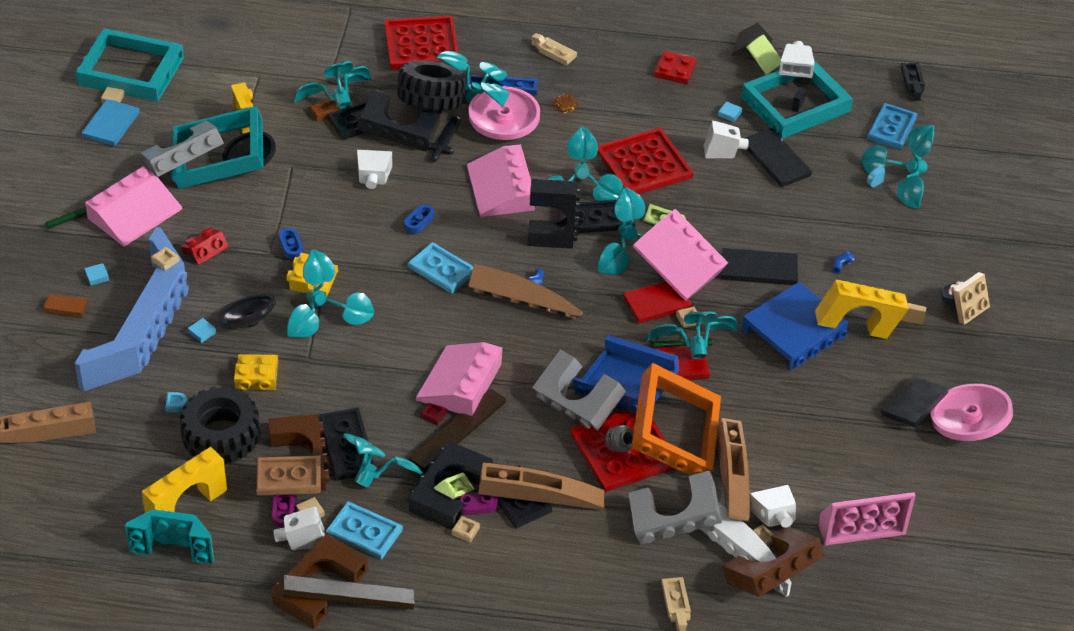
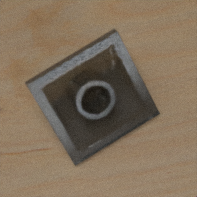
M757 22L739 32L732 56L756 61L747 49V46L761 35H765L770 44H772L773 39Z

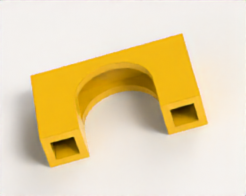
M835 280L815 309L818 325L836 329L842 318L850 310L860 306L874 307V311L866 321L870 336L887 339L909 307L905 294Z
M209 447L142 491L145 513L152 509L175 512V504L180 495L196 483L197 489L210 502L226 492L224 459Z

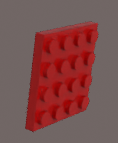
M453 15L384 20L391 70L400 69L403 64L416 60L443 62L436 58L445 51L459 53Z
M661 127L598 146L597 154L611 174L621 180L623 188L631 189L638 195L691 179L694 175L692 169Z
M625 410L609 415L599 430L592 427L588 429L582 424L570 428V435L601 488L604 490V493L675 469L633 448L627 452L617 453L607 447L605 441L607 431L614 426L620 425L629 426L634 431L636 413ZM652 419L650 434L666 442Z

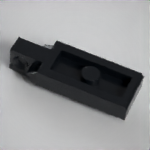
M901 63L900 68L908 92H912L914 101L921 100L925 82L919 63Z

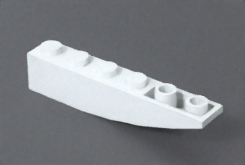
M719 502L722 523L700 528L712 541L717 542L727 553L735 557L741 556L754 562H766L776 559L766 544L742 520L728 518L727 509ZM788 579L773 589L787 597L789 596L792 582Z

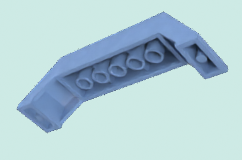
M156 227L148 239L151 256L165 247L178 255L160 227ZM180 256V261L166 271L152 262V267H156V270L114 341L90 350H82L75 362L79 390L87 391L141 373L144 366L148 365L151 353L157 349L159 339L164 336L167 325L171 324L175 311L179 310L183 297H186L188 294L187 272H185L184 262Z

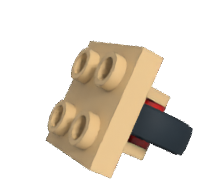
M978 272L965 282L957 281L942 289L941 299L945 305L956 307L959 323L965 325L990 307L985 274Z

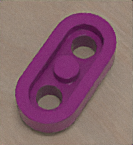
M478 492L466 493L456 499L464 503L463 515L492 513L498 506L497 496L478 494Z
M294 494L274 495L272 521L275 526L284 528V517L294 513Z

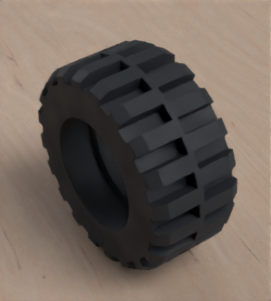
M426 60L407 62L399 70L397 96L405 104L417 109L451 111L459 108L464 102L467 78L463 71L454 69L443 62Z
M221 386V388L210 387V390L199 391L197 396L194 394L189 399V402L184 404L183 410L180 413V428L184 447L188 449L192 456H197L211 447L224 459V464L229 461L231 463L236 462L238 458L242 459L247 456V452H251L258 443L260 434L259 411L254 400L243 391L240 393L238 389L233 387L228 389L227 386ZM217 420H229L236 423L228 429L219 431L205 428L206 425Z

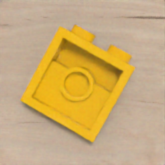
M246 83L231 85L233 111L253 107L250 101L253 99L251 89L247 88ZM242 128V134L250 132V128Z
M301 253L299 258L295 257L293 261L294 269L293 271H288L287 282H289V287L292 291L308 293L309 290L318 286L307 283L303 277V267L309 254ZM334 265V278L329 282H324V286L319 289L325 293L326 298L338 272V265Z
M238 354L234 376L235 388L238 390H276L278 355Z

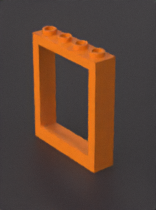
M652 363L642 373L631 448L690 476L706 471L711 473L714 466L721 396ZM657 387L706 411L701 458L650 434Z

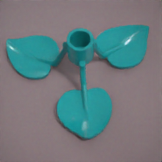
M445 51L437 56V60L443 61L454 69L466 70L465 90L467 91L464 96L465 101L470 103L477 94L485 92L501 107L504 106L509 98V92L498 84L484 83L489 76L496 81L504 80L507 76L504 70L499 69L492 63L481 62L479 69L486 75L480 84L474 82L469 85L470 66L467 64L468 60L463 55L454 51Z
M350 61L330 65L325 69L324 75L326 78L336 77L338 88L334 90V94L332 95L323 84L318 85L317 82L309 83L297 89L293 99L294 104L305 97L318 94L324 90L332 102H336L338 109L347 108L351 105L348 83L362 80L371 81L370 71L365 66L353 68V63ZM345 74L341 78L342 82L344 83L345 89L341 86L339 75Z
M919 126L911 130L907 138V145L909 149L913 150L912 155L915 158L910 159L907 163L886 159L887 150L879 145L869 147L862 155V164L868 174L879 166L885 169V163L907 167L908 171L912 174L907 175L906 180L899 182L897 195L902 203L912 208H920L924 184L918 176L919 174H924L927 170V163L922 160V157L926 156L931 149L934 138V126Z
M581 126L567 143V152L570 157L576 160L581 159L575 165V173L572 174L568 181H573L575 177L579 179L588 177L597 185L593 189V196L597 201L617 200L623 189V184L617 176L605 174L597 182L589 174V167L584 161L585 159L591 160L595 158L598 152V145L592 133ZM552 176L547 179L564 181L561 176Z
M625 187L622 189L614 207L615 216L620 221L626 222L622 223L618 228L622 248L616 242L610 243L604 248L598 261V272L602 274H619L625 271L629 265V255L624 252L626 250L625 239L633 240L635 237H643V235L637 233V229L631 224L634 223V219L643 217L645 213L644 201L636 192Z
M311 250L303 267L305 281L311 285L318 286L309 290L306 295L309 306L301 304L292 311L287 324L288 337L312 336L319 328V318L316 314H313L315 312L314 305L322 306L325 302L345 308L342 317L347 323L352 325L366 323L374 315L375 311L372 303L363 293L356 292L349 295L346 299V305L326 299L325 293L319 289L324 286V282H329L334 278L335 267L332 261L319 251Z
M710 311L691 312L683 318L686 324L696 323L697 336L692 337L690 342L681 327L677 328L673 324L659 325L652 328L647 336V341L662 336L681 334L687 344V349L691 350V357L693 359H702L707 357L706 348L708 347L709 330H732L737 332L738 325L736 319L732 316L717 317V313ZM700 323H705L704 339L700 336Z
M344 433L343 438L356 445L359 454H364L362 464L354 479L358 484L369 488L374 477L378 479L380 474L391 464H398L419 473L421 476H425L416 464L398 456L392 458L376 472L377 467L370 464L373 455L385 457L386 454L367 440Z

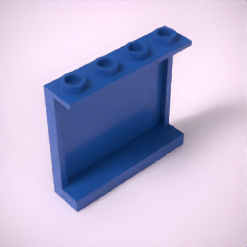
M798 282L743 316L742 330L746 334L754 330L789 360L788 370H792L795 367L801 366L809 358L815 357L823 349H828L837 340H842L847 334L848 321L842 318L836 329L818 325L815 309L822 300L802 283Z
M608 335L604 339L606 349L583 378H573L575 394L580 396H587L605 374L619 382L626 391L615 407L636 413L642 373L654 363L677 374L679 372L678 356ZM658 387L656 388L655 402L664 392V390Z

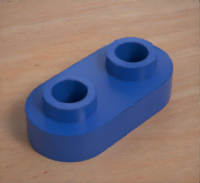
M426 204L418 206L405 218V230L413 234L421 232L434 219L433 207Z
M285 228L280 231L279 241L285 256L292 260L295 257L299 258L300 254L304 253L298 232L293 228Z

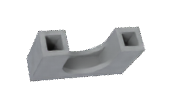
M205 120L191 127L190 130L193 135L182 143L168 148H161L155 145L141 152V155L148 169L159 177L224 144L217 128Z
M560 350L532 387L537 393L536 397L543 403L550 402V405L559 412L561 410L565 411V414L572 420L579 419V422L588 429L592 427L599 430L626 391L619 382L604 374L587 396L579 400L567 399L568 386L582 366L575 357Z
M710 471L689 476L692 491L691 502L684 511L673 516H663L656 512L655 500L649 487L629 492L634 532L640 545L722 523L715 483Z

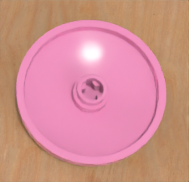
M503 87L509 92V98L503 107L485 92L477 94L470 102L469 121L471 125L482 135L493 139L512 140L526 136L537 127L540 120V106L532 95L521 89Z
M965 384L949 389L948 394L930 413L934 428L943 436L959 441H976L992 437L1004 430L1012 420L1013 407L1010 397L997 387L987 384Z

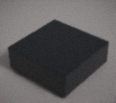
M800 87L795 94L792 111L799 112L804 104L805 88Z

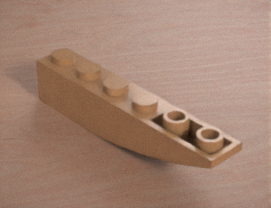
M474 264L468 286L474 288L473 292L484 294L485 291L491 292L492 297L503 299V296L510 298V302L521 304V301L528 302L529 307L537 309L540 306L547 307L546 311L555 314L558 311L565 312L566 317L576 319V316H582L583 314L581 310L569 301L532 280L479 264Z
M91 402L0 417V443L37 442L96 433Z
M721 418L717 429L716 446L727 515L731 519L749 521V473L742 422Z
M491 463L482 464L478 494L600 510L604 508V490L584 482L534 469Z

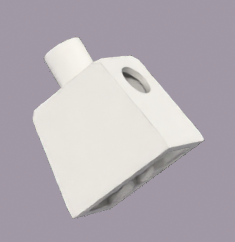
M801 41L787 44L781 58L779 75L812 78L814 70L812 48L803 45Z
M712 121L704 143L705 158H734L737 149L747 150L748 139L740 138L738 127Z
M357 150L359 182L366 184V187L369 189L376 188L377 184H386L392 168V152Z
M788 485L751 493V511L766 526L772 527L781 524L782 527L786 528L791 526L796 520V503Z
M316 506L286 515L284 517L285 527L274 529L275 541L288 540L292 550L312 549L315 542L325 536V529Z

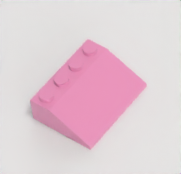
M521 145L503 146L467 164L480 217L535 211V206H530L531 178Z
M145 166L85 202L88 219L123 247L182 210V206L160 179Z
M676 209L661 219L632 246L685 301L718 276L728 264Z
M485 342L447 345L419 391L416 400L426 404L432 403L442 406L449 411L459 414L463 413L472 416L502 364V347Z
M915 493L831 503L820 513L818 523L824 545L906 535L916 496Z

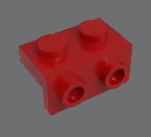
M206 228L197 237L187 239L186 243L180 247L183 253L193 255L196 264L200 265L227 249L228 244L222 230Z

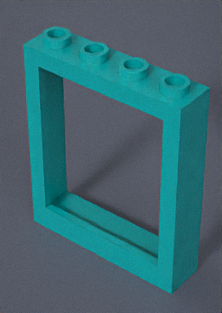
M103 29L101 34L97 36L94 45L90 47L87 56L83 58L80 67L76 69L75 77L77 78L78 86L105 91L107 87L124 90L125 96L158 102L184 59L182 44ZM107 45L164 56L149 82L92 71Z
M815 60L813 76L809 79L831 102L790 118L784 119L760 93L800 77L779 75V71L743 84L741 93L743 101L782 139L851 111L853 98Z
M257 106L173 126V134H171L173 146L190 138L193 135L190 128L205 120L214 125L219 134L250 127V155L186 170V163L174 168L173 172H170L172 182H176L179 189L264 168L263 119Z

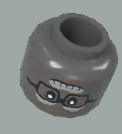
M626 425L610 428L605 439L607 447L617 453L630 451L632 449L633 429Z

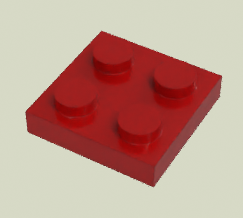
M663 51L655 69L654 77L688 85L696 66L697 58Z

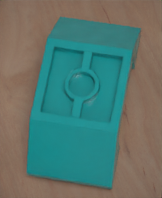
M152 509L127 522L125 525L130 553L151 555L154 543L159 542L161 544L190 547L192 562L214 564L211 534L196 515Z

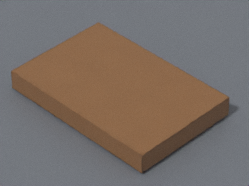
M321 457L257 458V495L321 493Z

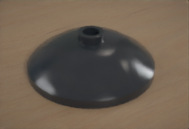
M250 132L241 134L228 143L223 151V161L250 155ZM263 132V165L265 166L273 158L276 144L270 134Z
M270 294L249 296L223 308L218 317L220 322L229 326L253 327L273 310L276 300Z

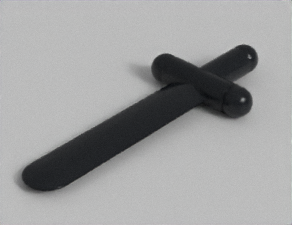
M460 117L451 118L437 144L429 142L428 149L434 150L431 156L433 162L438 160L441 153L453 154L454 149L447 145L461 122Z

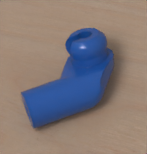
M845 251L834 259L832 272L839 274L845 262L847 264L854 262V255L849 251Z
M536 269L534 276L527 279L542 285L544 271Z

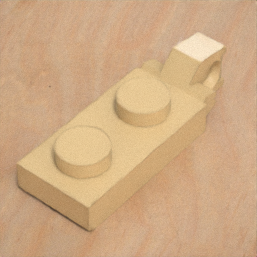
M537 33L532 36V45L539 49V53L565 66L577 57L576 51L548 37L544 38L543 35Z
M683 577L661 579L668 618H670V622L676 623L677 631H686L687 621H690L691 610Z

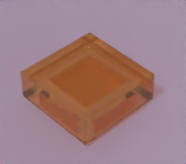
M571 93L555 97V104L562 113L578 109V103Z

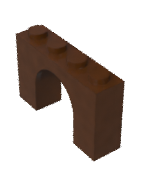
M318 414L268 419L271 447L297 445L307 448L312 453L311 456L321 457V491H326V482H330L329 470H324V466H328L327 453L322 454V450H326L325 437H320V434H324L323 422L318 420Z
M791 527L783 528L771 536L776 554L780 555V557L766 562H754L737 556L722 565L727 583L760 597L823 558L824 553L820 539Z
M326 534L321 540L319 539L315 542L313 548L308 553H305L299 563L294 568H290L286 575L309 578L318 572H332L348 582L357 583L368 572V559ZM283 579L272 588L273 604L313 629L328 614L327 601L284 596Z

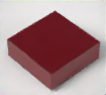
M428 403L420 413V418L438 425L446 416L448 410L445 407Z

